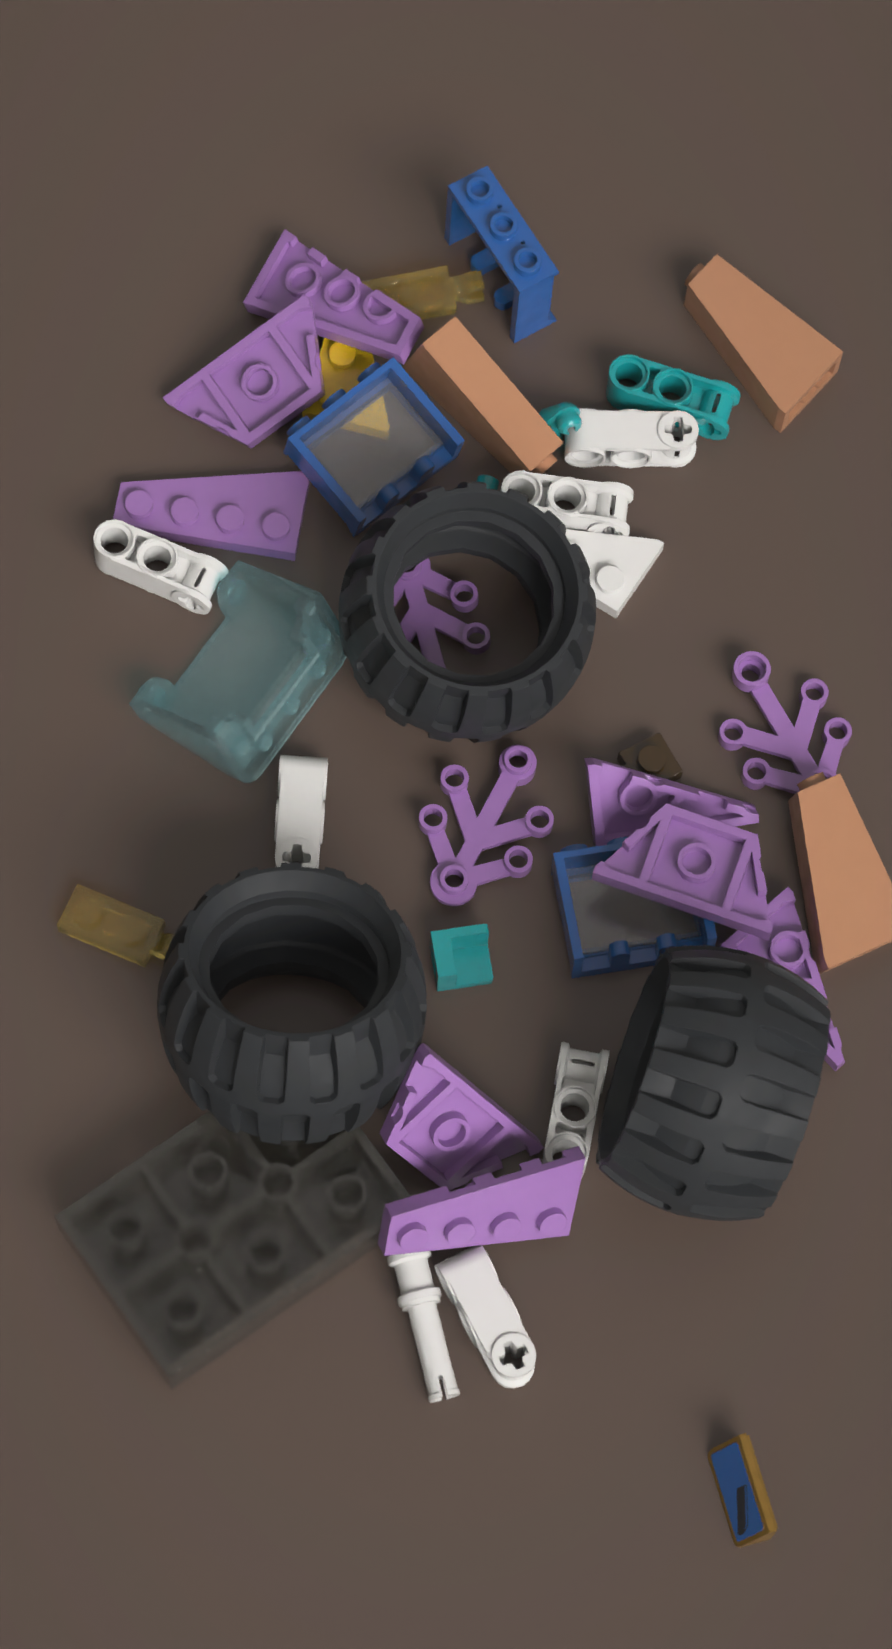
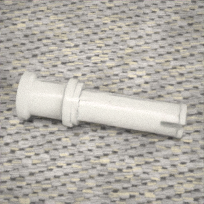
M431 1251L390 1255L387 1257L388 1266L394 1267L401 1296L397 1298L398 1306L402 1308V1311H406L409 1314L429 1395L428 1400L429 1402L442 1401L441 1397H443L439 1379L442 1380L446 1400L460 1395V1390L457 1387L436 1305L441 1302L440 1297L442 1293L441 1289L435 1287L428 1263V1258L432 1255Z

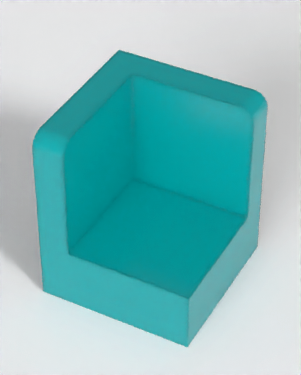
M488 924L430 931L429 949L437 992L492 983L493 972L488 948Z

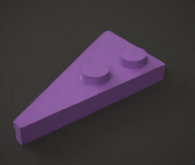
M584 758L592 835L595 846L606 845L615 838L629 837L634 831L646 826L649 823L650 817L666 803L735 827L759 823V814L753 804L596 758Z
M789 887L767 904L769 919H772L773 925L769 941L737 930L721 944L720 947L749 952L787 968L811 984L827 999L816 962L812 960L809 951L810 943L806 931L802 929L794 905L796 900L794 893ZM831 1020L828 1029V1048L824 1060L836 1072L845 1063V1059L841 1051L842 1043L837 1027L834 1028Z

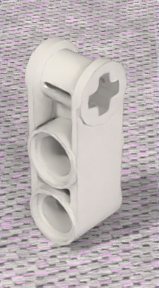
M582 408L579 409L581 411L579 416L582 420L580 429L575 432L574 427H570L568 429L569 435H565L564 459L566 463L575 467L619 466L622 468L654 466L677 468L687 465L695 457L699 427L692 415L679 410L643 411L639 409H624L620 411H601ZM676 422H679V428H674ZM674 437H680V442L674 441ZM675 451H679V456H674Z
M525 470L509 473L503 480L500 491L507 492L511 488L529 496L530 504L537 507L543 513L550 510L561 520L566 529L629 536L630 526L626 523L628 504L633 501L634 491L630 486L618 482H597L573 477L533 473ZM566 500L571 502L575 508L564 510L558 507L555 502Z
M107 520L101 523L94 533V558L99 570L150 593L171 600L197 614L204 615L210 612L212 608L210 599L218 582L224 581L229 572L223 563L209 555L196 553L121 520ZM114 542L121 543L126 547L119 553H110L104 549L106 545ZM155 560L164 561L169 565L162 571H153L146 567L148 563Z
M280 755L278 776L279 799H277L274 835V841L276 842L275 867H280L281 863L299 861L302 862L301 867L319 869L320 844L323 843L325 802L323 800L326 799L327 757Z
M561 1042L554 1080L556 1088L542 1164L554 1161L552 1156L555 1153L579 1146L586 1158L582 1173L583 1177L589 1157L598 1101L604 1086L610 1050L602 1049L600 1053L572 1049L569 1043ZM575 1105L585 1112L586 1117L580 1121H570L562 1115L561 1110L566 1106Z
M472 1246L434 1265L438 1279L447 1297L455 1305L467 1335L474 1346L478 1348L492 1377L505 1388L515 1389L524 1386L530 1381L534 1373L536 1350L522 1324L510 1295L499 1282L496 1270L483 1246ZM510 1352L514 1358L523 1356L521 1368L515 1369L511 1363L503 1366L505 1353Z

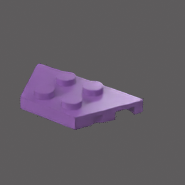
M306 294L302 295L166 394L163 397L165 402L170 407L252 449L325 396L314 309L309 297Z
M666 803L650 817L649 823L646 826L634 831L623 841L620 849L605 862H599L594 868L592 880L768 941L772 932V919H769L766 900L765 875L762 872L760 863L761 851L758 834Z
M424 1043L417 1048L380 1131V1135L386 1145L439 1187L447 1186L449 1190L468 1183L476 1176L492 1173L503 1168L501 1160L525 1149L532 1156L544 1148L536 1135Z

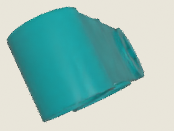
M631 354L621 355L613 360L609 368L606 386L607 400L614 408L618 410L684 411L692 415L697 421L699 427L698 435L712 440H722L728 436L730 428L727 422L732 407L736 406L741 398L740 391L727 382L716 379L711 380L685 372L679 368H672ZM622 379H630L636 382L637 385L632 387H626L621 385L618 381ZM667 392L675 393L680 399L668 400L661 394ZM714 407H717L716 412L713 413ZM679 422L675 423V427L679 428Z

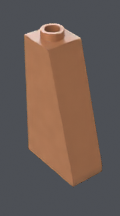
M716 254L706 266L700 263L688 275L685 281L687 291L684 306L773 428L781 433L838 372L843 351Z
M456 316L422 343L402 366L411 378L510 473L525 470L543 474L558 461L552 453L563 444V441Z
M823 772L799 782L797 786L800 791L788 800L813 960L816 962L819 974L892 942V882L841 774L839 773L826 779Z

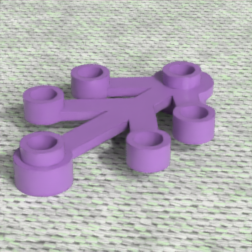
M429 558L417 564L413 571L403 573L394 586V607L405 593L409 610L400 622L401 628L410 643L417 634L422 655L429 662L446 668L435 630L462 643L464 648L471 654H482L488 650L491 638L489 629L484 624L479 622L466 624L428 604L423 589L425 588L451 600L452 606L457 611L466 613L474 610L479 602L477 587L472 582L463 580L456 583L431 570ZM462 591H468L473 595L471 600L467 602L458 601L456 596ZM473 633H481L485 636V639L479 644H472L468 641V637Z
M744 652L735 660L732 680L737 688L751 693L774 734L746 727L738 719H728L720 726L718 733L719 744L724 749L730 751L738 750L744 746L791 760L798 774L771 768L761 758H751L745 762L741 772L743 784L752 790H759L765 786H770L796 794L800 791L797 784L813 775L823 772L826 779L837 775L836 770L842 749L849 743L852 735V727L847 720L835 717L828 720L825 724L822 739L826 745L818 766L808 751L819 709L825 705L829 695L827 685L819 679H809L803 683L799 693L801 707L794 727L767 683L771 673L769 660L759 652ZM747 670L754 671L758 675V679L756 681H747L743 678L742 673ZM816 689L821 693L822 698L811 700L807 697L806 691ZM831 728H840L844 731L845 737L835 739L830 735L829 730ZM728 729H735L740 733L741 738L730 740L725 736L724 732ZM751 768H758L763 772L764 777L758 780L753 779L748 775L747 771Z
M511 745L503 750L498 764L500 776L478 817L467 791L469 775L466 769L460 765L453 764L445 767L441 772L440 787L449 796L464 843L457 857H455L445 833L447 826V813L445 809L437 804H429L421 809L418 821L419 828L427 835L437 866L431 873L430 889L433 896L440 903L447 906H461L474 897L477 886L509 876L522 878L531 871L533 863L532 853L529 849L520 845L509 848L505 853L504 859L474 866L484 850L530 836L543 838L549 835L553 829V813L545 806H534L529 809L526 817L496 826L516 786L528 784L535 775L537 760L533 751L524 745ZM514 756H521L527 763L523 767L516 768L510 764L509 760ZM450 775H458L462 778L463 783L453 787L447 784L446 778ZM430 814H435L441 818L442 822L437 826H429L425 823L424 819ZM535 816H542L548 821V824L543 828H537L532 825L530 820ZM514 856H522L527 861V864L522 868H515L510 864L509 860ZM450 875H457L463 880V883L459 887H450L446 884L445 879Z

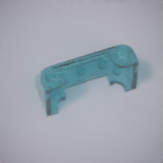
M238 560L221 580L217 589L218 605L226 618L175 685L162 677L149 679L140 687L129 704L137 716L144 722L226 775L243 783H251L257 780L341 668L347 657L344 654L341 643L339 621L320 592Z

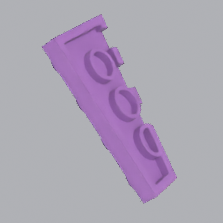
M285 229L243 302L248 312L271 319L295 300L306 294L313 303L318 336L389 360L394 357L401 364H404L424 329L423 322L418 315L378 289L372 290L363 284L358 276L347 269L343 271L328 261L324 254L313 247L309 249L300 243L295 235Z
M302 471L121 482L113 519L124 521L127 524L169 541L295 561L310 481Z
M577 1146L563 1150V1158L542 1164L540 1159L537 1158L520 1163V1171L498 1178H494L491 1172L474 1177L472 1182L465 1186V1188L450 1192L448 1187L444 1186L387 1203L384 1206L378 1245L383 1255L388 1256L569 1236L586 1158L580 1147Z

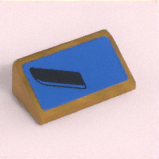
M746 1433L740 1434L712 1448L708 1452V1460L736 1547L741 1548L771 1539L776 1533L778 1526L750 1436Z

